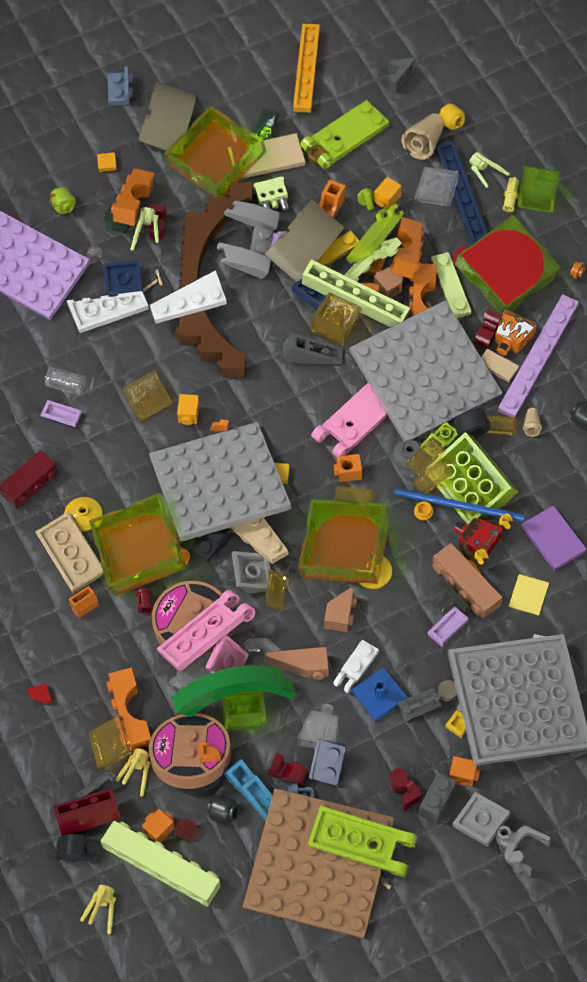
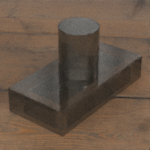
M444 578L438 582L440 589L447 595L437 604L438 608L445 614L456 605L467 616L471 612L469 605Z

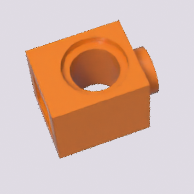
M359 454L337 457V464H333L334 475H338L339 482L362 480Z
M453 756L449 778L455 780L456 784L473 787V782L478 781L480 769L474 766L473 760Z

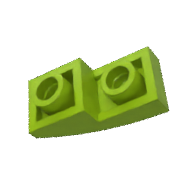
M444 422L434 434H430L420 448L433 459H436L457 439V431L450 424Z

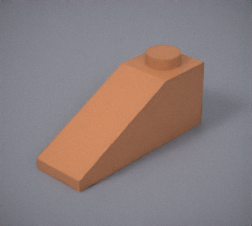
M326 647L266 652L267 664L315 680L329 677Z

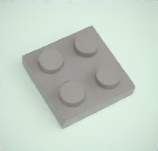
M475 792L453 822V827L488 847L498 833L499 828L504 825L510 816V811Z

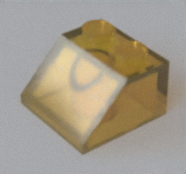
M328 293L312 316L310 331L343 346L352 333L362 307L332 293Z

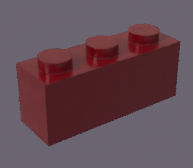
M39 450L0 484V495L17 509L20 505H24L34 493H38L45 483L55 478L58 473L56 463Z
M112 788L53 806L61 836L75 834L79 831L92 829L96 826L121 819Z

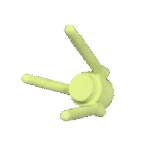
M476 152L470 159V164L473 165L471 170L476 173L486 188L489 186L479 172L480 169L484 170L490 165L507 176L510 175L509 172L487 159L480 152Z
M141 208L131 246L132 251L137 243L142 224L151 225V222H153L155 242L159 243L158 215H154V209Z

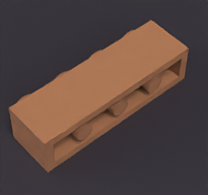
M452 543L433 556L432 566L435 572L443 575L446 583L458 591L459 597L471 605V609L476 615H480L485 619L502 605V596Z

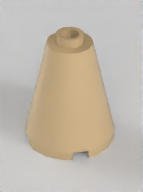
M433 113L407 129L402 135L401 140L404 149H408L412 157L427 159L435 150L444 127V119L439 114Z

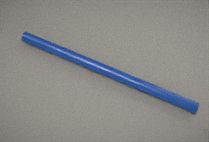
M395 488L394 491L395 496L496 517L510 514L513 520L524 522L526 517L525 514Z

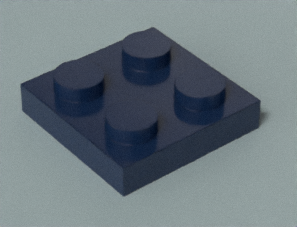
M139 260L103 264L106 296L115 297L123 293L143 292Z

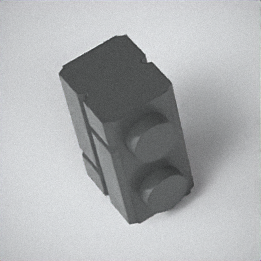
M437 773L419 807V815L434 823H438L450 800V796H452L455 790L456 781L441 773Z

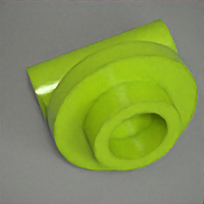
M368 188L361 190L357 196L358 202L363 206L366 205L368 210L374 209V192Z

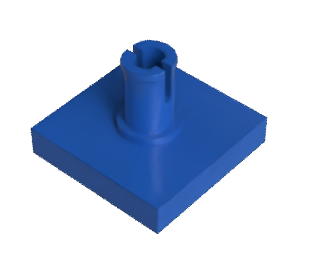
M382 668L352 689L353 695L375 722L399 707L397 702L408 698L385 668Z

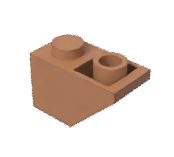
M392 264L385 270H380L374 276V284L380 285L379 292L389 298H393L402 292L404 276L391 273Z
M349 588L327 603L324 629L348 632L349 625H353L354 614H351V610L356 607L357 596H354L353 588Z

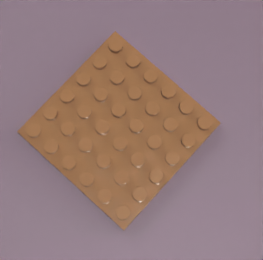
M274 789L243 903V909L364 939L382 869L308 847V842L320 806L391 828L393 827L394 817ZM375 841L370 843V847L373 849L378 846Z

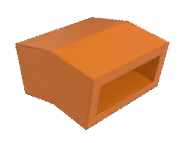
M89 586L68 599L72 611L78 619L99 606L95 592Z

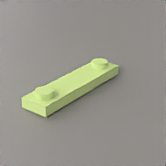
M449 252L432 256L431 262L436 264V275L452 312L456 318L471 315V309Z

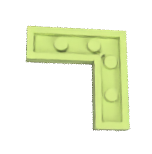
M394 238L383 241L372 256L357 261L344 276L357 282L359 280L358 276L370 269V264L373 260L384 259L387 256L392 257L396 254L401 244L400 240Z

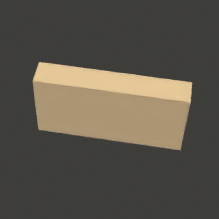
M489 349L481 357L490 373L508 383L519 370L518 365Z

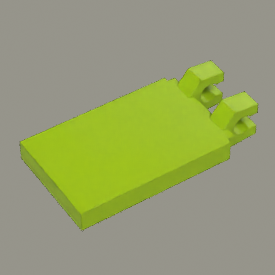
M397 204L392 205L388 210L384 208L376 214L377 221L372 224L346 257L350 264L374 254L404 214L402 210L395 214V209L398 208Z

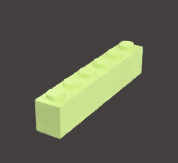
M311 260L303 273V285L389 327L407 320L409 316V307L316 261Z
M112 822L101 839L102 848L201 904L209 906L221 887L219 877L215 873L203 871L197 863L185 861L179 853L175 851L169 852L163 844L157 841L153 843L148 840L145 834L141 832L135 833L123 822Z

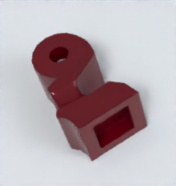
M166 204L148 205V208L155 210L154 215H158L157 223L160 241L165 235L164 219L167 215ZM151 222V225H148L149 238L155 241L154 224Z
M489 310L485 311L483 326L479 327L474 344L490 348L493 338L496 336L502 315Z
M276 753L267 775L302 787L309 770L298 762L285 763L284 757Z
M396 768L390 774V787L394 793H407L403 795L402 808L405 811L421 802L420 787L413 780H407L408 775L404 769Z

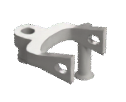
M501 826L497 831L496 841L506 849L505 861L513 866L514 872H523L531 877L532 867L521 862L523 860V853L515 851L519 842L528 835L548 847L551 844V837L528 826L521 827L516 833L512 832L507 826Z

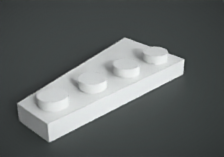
M214 271L150 305L155 324L225 305L226 298L217 273Z
M142 291L118 294L115 297L101 296L99 299L91 300L90 298H83V301L75 302L67 300L79 333L149 309Z

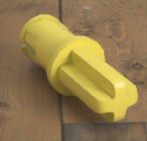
M516 177L509 178L507 191L504 192L503 210L506 212L514 211L515 201L518 198L519 180Z

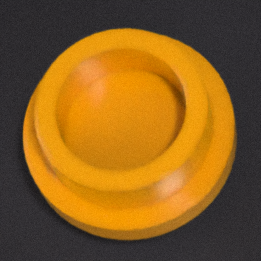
M420 502L414 508V515L419 520H428L433 515V507L428 502Z

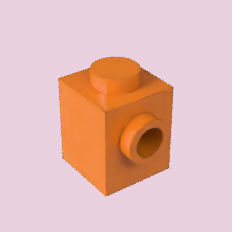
M160 809L156 812H151L146 817V822L142 825L143 833L154 843L155 841L161 843L175 829L174 818L167 811L162 812Z

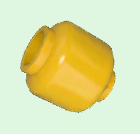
M447 104L440 110L439 115L444 119V126L450 130L460 128L464 124L465 113L456 105Z

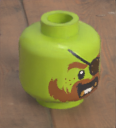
M60 187L51 192L49 202L58 213L66 214L73 210L76 199L67 188Z

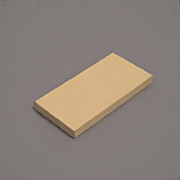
M297 133L247 144L250 150V162L246 171L237 180L305 165ZM228 148L235 175L237 176L232 149Z
M66 512L35 532L73 594L106 574V571L69 512Z

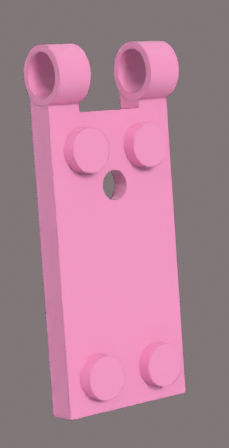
M367 383L323 425L317 426L312 432L311 437L320 443L331 434L340 441L334 447L332 454L336 457L346 456L388 415L371 386ZM350 422L353 423V426L348 427L346 424Z
M227 590L219 599L160 645L157 650L181 672L242 621L248 622L252 620L255 616V609L249 604L243 603L235 612H232L230 609L237 606L239 596L232 590Z

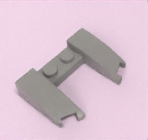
M234 201L232 204L235 207L232 210L227 209L224 215L254 227L251 248L247 250L219 243L217 249L224 250L226 258L221 260V263L263 279L269 272L271 259L265 253L271 247L273 231L277 228L279 212L255 204Z

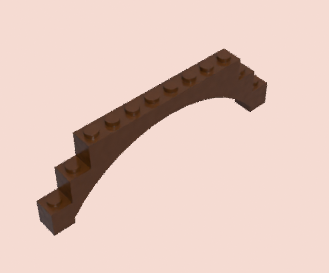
M231 182V190H227V197H209L208 204H205V212H186V219H182V230H185V234L181 235V244L184 245V249H181L180 252L183 265H180L182 280H179V289L199 279L200 268L209 245L219 231L233 219L224 215V212L235 207L232 204L234 201L253 204L252 183ZM205 311L177 318L180 326L176 327V338H179L180 345H197V354H201V361L219 362V370L222 371L223 378H245V352H239L219 335L209 321Z

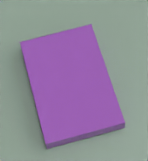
M554 505L521 524L522 529L554 571L587 551Z

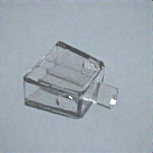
M322 704L320 712L310 711L298 735L299 746L315 749L318 738L337 742L339 720L337 716L332 715L334 709L332 705Z

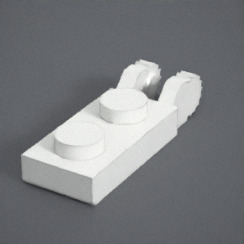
M361 640L336 677L334 685L338 687L343 679L348 677L350 680L345 685L344 691L349 693L379 653V649Z

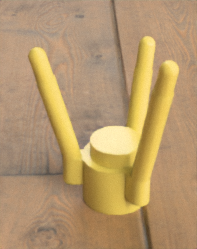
M135 749L133 755H130L128 762L116 778V781L119 782L127 771L122 781V784H126L134 768L141 770L143 767L141 797L144 796L148 769L151 765V762L148 761L149 753L142 749Z
M99 885L80 921L83 922L96 903L88 922L92 924L99 907H106L109 904L107 933L111 934L114 904L116 898L113 897L114 889L106 885Z

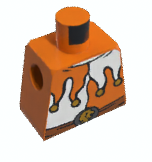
M505 309L495 336V342L499 344L497 352L501 355H507L509 350L519 353L536 334L537 324Z

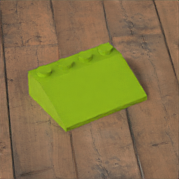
M466 432L424 470L447 499L498 509L519 492L478 441ZM455 508L467 525L473 518L483 519L488 516L487 514Z

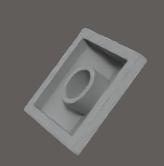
M232 552L238 589L250 594L272 591L274 589L270 562L259 553Z

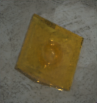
M155 371L122 388L130 408L139 421L146 419L173 403Z

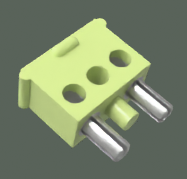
M281 176L253 184V193L256 194L259 206L270 209L272 205L273 209L279 208L278 204L281 203L283 211L289 209L284 177Z

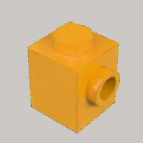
M386 177L374 191V202L380 207L389 209L401 197L402 185Z
M180 394L177 411L178 423L184 425L197 424L199 396Z

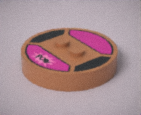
M184 581L166 589L157 599L152 611L153 630L159 644L162 645L219 599L222 593L214 586L200 581ZM216 643L198 658L212 654Z
M198 713L192 717L182 714L174 716L163 722L150 739L149 754L152 768L163 782L182 789L206 786L221 777L229 766L231 760L229 735L224 726L210 716ZM199 742H207L218 749L221 761L200 763Z

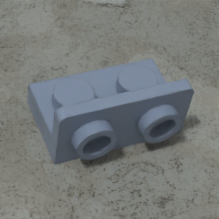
M124 67V73H108L109 106L130 105L133 90L132 87H129V83H133L132 73H129L128 67Z

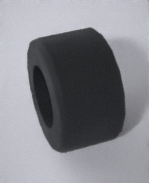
M483 409L467 411L454 420V427L459 437L466 432L477 438L488 432L491 428L490 421Z

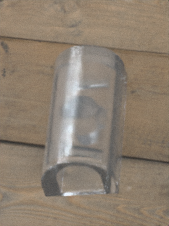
M54 367L48 368L45 377L46 386L81 395L87 381L84 375Z

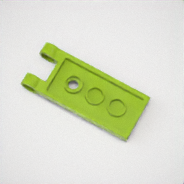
M365 100L313 136L305 137L301 141L300 146L306 152L313 146L324 148L325 153L318 158L317 163L323 169H327L349 152L387 128L389 121L371 103Z
M320 806L308 847L405 877L408 865L391 860L396 842L404 846L415 847L417 836ZM372 841L378 844L374 849L370 847Z

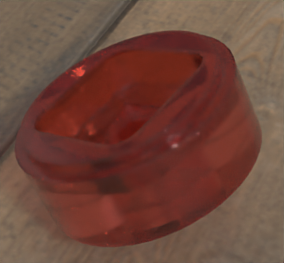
M181 819L175 826L176 835L184 840L191 839L196 833L195 823L190 819Z

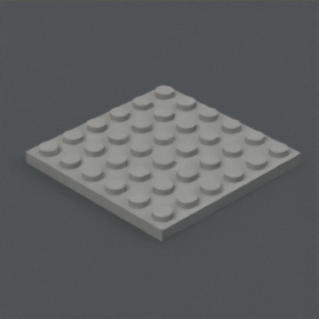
M446 300L349 348L351 355L403 441L414 440L440 427L444 422L448 423L459 415L476 409L502 395L501 389Z
M258 422L149 453L180 542L291 509L290 501Z
M564 634L448 650L447 653L474 766L587 750V723Z

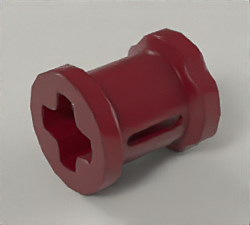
M142 588L135 592L139 605L137 612L150 613L153 611L154 605L151 600L153 593L151 589Z

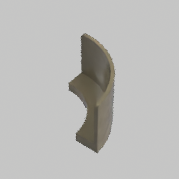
M156 81L148 107L151 112L150 115L146 114L138 140L178 154L191 119L196 95Z
M311 199L288 226L287 229L290 231L287 232L285 230L265 255L298 282L302 279L311 260L317 262L344 227Z

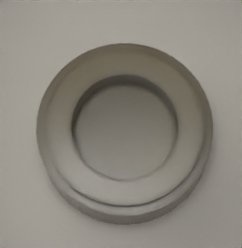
M445 680L440 683L438 693L442 700L452 701L457 697L453 681Z

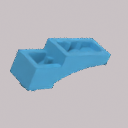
M242 759L237 760L223 774L232 786L255 808L260 816L266 820L273 795L257 775L250 771Z

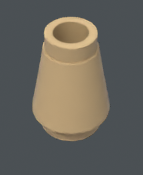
M529 408L527 410L523 425L525 434L531 437L539 435L542 430L539 413L536 408Z

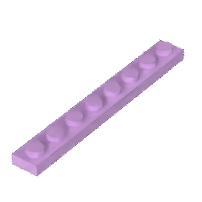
M562 294L499 405L498 412L513 419L516 418L575 313L579 301Z

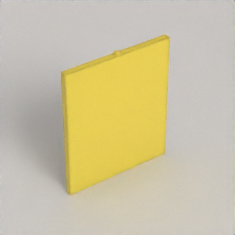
M519 574L509 607L539 616L549 583Z

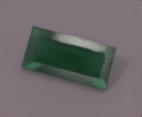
M263 108L253 138L260 140L271 139L280 112Z

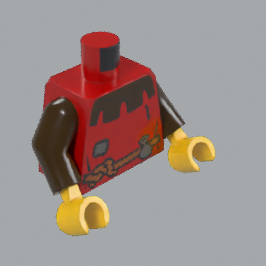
M503 514L500 518L494 519L473 518L468 526L458 521L453 531L461 535L459 546L463 556L467 560L478 561L480 565H483L502 538L503 528L501 527L504 526L505 529L511 527L509 522L513 521L510 514Z

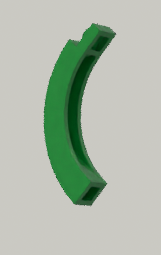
M249 665L223 669L203 676L179 690L172 696L176 713L192 717L210 703L233 694L259 691L274 693L292 699L296 692L292 680L284 677L282 669L270 666Z

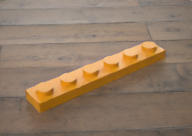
M302 24L293 112L311 113L320 25Z

